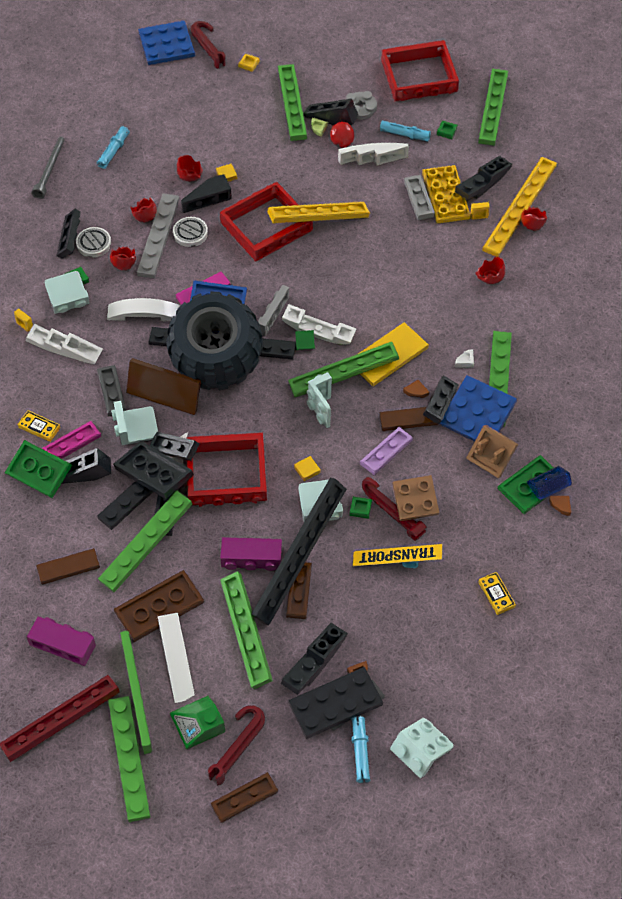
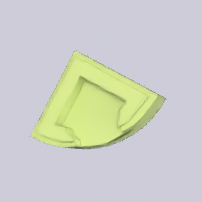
M312 118L311 128L316 135L322 137L328 122Z

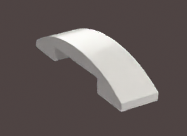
M150 298L120 300L108 305L107 320H125L126 317H161V321H171V318L176 316V310L180 305Z
M288 304L282 320L298 331L314 330L315 338L335 344H350L356 332V328L339 322L338 326L305 315L304 309Z

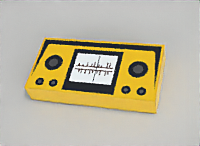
M27 410L19 421L18 428L51 442L59 431L60 424Z
M497 572L479 579L478 583L497 615L515 608L516 604Z

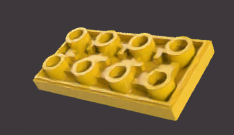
M456 165L422 169L428 196L435 212L436 224L470 219L471 216L466 199L454 192L456 186L461 183Z
M405 322L360 352L362 353L393 342L398 353L399 360L360 374L373 387L428 349L429 344Z

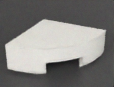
M473 349L466 350L457 357L455 367H474Z

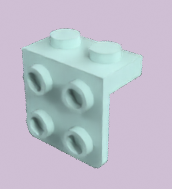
M78 271L45 280V287L55 314L89 304V296L87 290L84 289Z
M328 372L323 375H317L314 379L308 381L307 405L311 411L314 410L316 412L318 422L324 424L326 428L330 427L331 408L326 401L331 398L332 377Z
M121 401L114 402L115 410H111L113 421L118 423V425H114L116 437L120 436L122 445L153 440L156 432H158L153 407L149 406L123 411Z
M328 480L299 484L298 489L303 522L308 517ZM340 502L330 520H337L339 517H342L343 506Z
M422 718L400 731L390 750L419 778H422L426 775L433 762L452 750L454 745L430 721Z

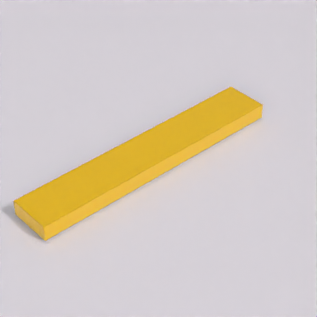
M365 202L268 207L267 211L272 223L369 218L370 215Z

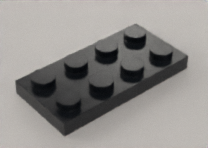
M142 441L113 463L117 471L165 499L194 476L190 468Z
M365 667L288 700L306 739L383 706V700Z

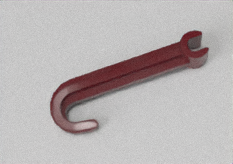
M204 21L195 22L191 26L192 35L213 59L215 68L219 69V63H222L225 67V53L218 51L200 29L204 27L213 32L212 25Z
M370 477L364 478L362 488L365 494L403 526L411 539L416 541L426 533L425 528L427 526L420 520L417 522L414 519L400 521L397 505L377 489L380 485Z
M246 706L235 715L236 720H240L247 713H253L254 718L218 763L209 767V779L211 781L216 775L217 786L224 783L226 773L263 728L265 715L259 707Z

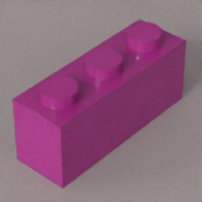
M222 537L221 567H225L228 570L236 568L255 570L261 568L275 571L282 561V539Z
M38 616L27 635L30 646L83 666L88 662L96 646L94 637L90 633L76 631L67 624L60 625L48 617L44 619Z

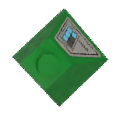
M209 696L170 712V716L186 750L225 733L224 721L215 703Z

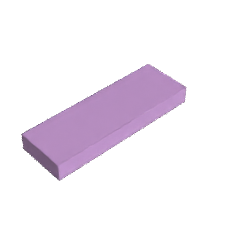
M398 427L360 461V465L375 475L412 442L413 437Z

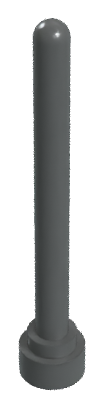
M63 137L58 138L40 182L34 185L31 191L32 196L35 198L43 199L47 192L45 185L65 141Z

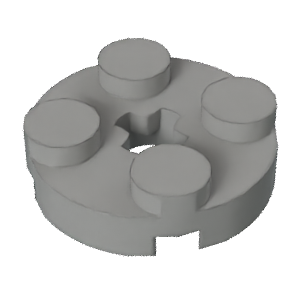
M370 91L347 94L346 99L352 98L359 115L357 117L358 120L368 119L376 112L377 101Z

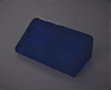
M557 466L528 480L527 484L536 497L542 500L572 485L570 472L561 466Z

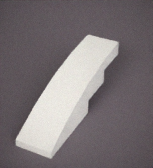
M370 143L338 149V161L340 165L357 161L358 165L375 161L376 165H381L408 157L409 145L405 143Z
M36 324L33 325L26 337L27 342L42 349L90 364L96 363L103 350L74 334L69 333L67 336L53 328L49 331Z

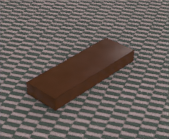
M426 407L379 412L382 431L396 430L398 427L406 429L438 424L423 415Z
M95 548L41 563L36 565L41 585L98 569L100 565Z
M304 563L289 590L286 618L307 619L312 563Z
M267 772L210 804L220 823H223L279 791Z

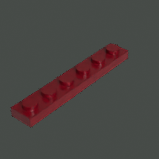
M109 675L103 677L0 743L1 750L8 760L12 762L120 693L118 686Z

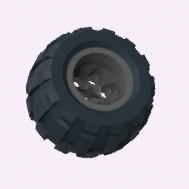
M210 291L208 295H201L200 293L192 296L190 302H184L176 310V316L171 318L167 331V350L173 366L180 374L194 380H201L200 388L207 390L211 388L225 390L232 384L236 383L238 385L246 380L247 374L252 373L257 366L263 347L261 327L256 319V315L247 305L242 304L240 299L230 294L224 296L221 292ZM204 336L207 337L206 340H202L201 338Z

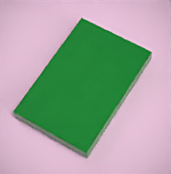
M24 440L6 469L5 474L53 498L72 465Z
M539 455L498 485L497 489L523 514H526L566 484L567 480Z

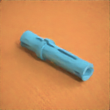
M382 120L380 125V131L410 137L412 140L419 139L428 142L431 131L421 130L416 126L408 127Z
M121 126L117 134L111 138L110 144L97 161L98 167L106 169L117 150L123 146L125 138L129 135L130 131H128V128Z
M359 716V722L357 717L352 718V743L355 750L356 781L363 783V779H365V782L370 781L367 742L369 739L368 735H366L365 717Z

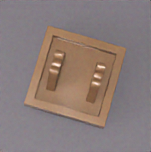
M484 425L466 459L500 478L518 444L488 425Z
M431 475L393 481L392 485L400 521L439 515Z

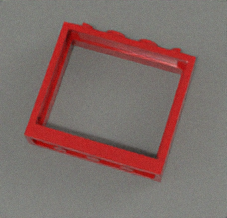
M445 40L382 49L381 62L394 101H405L407 99H419L427 96L458 92L459 79ZM441 57L449 80L397 87L390 64Z
M278 182L266 186L262 190L220 211V223L255 262L313 231V221L296 222L253 245L233 223V220L274 198H277L283 206L299 205Z
M263 433L186 437L199 443L196 453L258 449L260 487L194 491L193 476L188 480V499L191 500L192 505H199V507L207 504L220 506L224 503L239 505L243 502L257 503V501H267ZM193 459L192 461L187 460V467L194 474Z

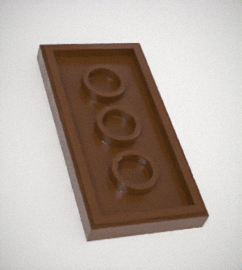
M134 358L130 360L126 393L192 415L196 414L201 380H194L186 375Z
M182 570L114 608V612L126 631L129 632L133 642H136L160 628L158 616L178 613L180 617L205 602L186 572Z

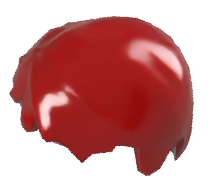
M338 122L332 126L330 131L331 141L333 144H339L340 148L348 147L354 140L352 126L346 122Z
M190 155L180 156L177 161V174L179 177L188 182L200 179L203 172L200 161L196 162Z
M143 198L140 202L137 201L136 207H131V212L137 221L148 222L155 218L157 207L152 198H149V200Z
M538 207L524 209L521 213V222L529 230H539L547 221L546 211L541 212Z
M127 246L118 247L116 251L112 249L110 253L112 265L118 270H129L136 261L135 250H130Z
M494 257L492 261L484 260L483 265L478 268L476 275L478 279L487 284H497L505 277V263L500 257Z

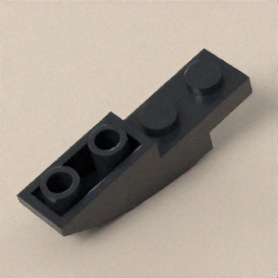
M499 155L479 167L477 174L457 185L454 192L467 201L472 197L478 199L502 179L512 167V163Z
M330 623L309 645L306 654L282 678L281 684L296 695H299L306 686H310L342 645L348 633Z

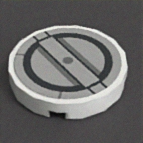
M196 217L180 219L173 227L174 239L185 247H191V245L198 246L208 236L207 225L203 220Z
M99 227L84 229L76 238L78 251L86 257H99L110 249L111 237L106 230Z

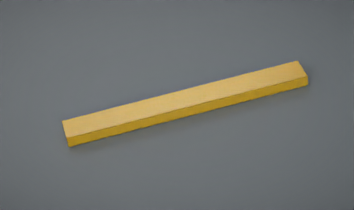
M544 157L540 158L483 246L482 251L499 257L521 222L522 210H527L531 207L557 166V162Z

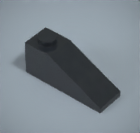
M352 98L310 104L303 113L304 117L319 119L332 125L338 122H346L353 125L359 116Z
M225 174L207 179L181 200L182 212L187 213L231 200V187Z
M96 448L67 460L66 462L70 463L72 467L61 484L95 481L110 475L111 458Z

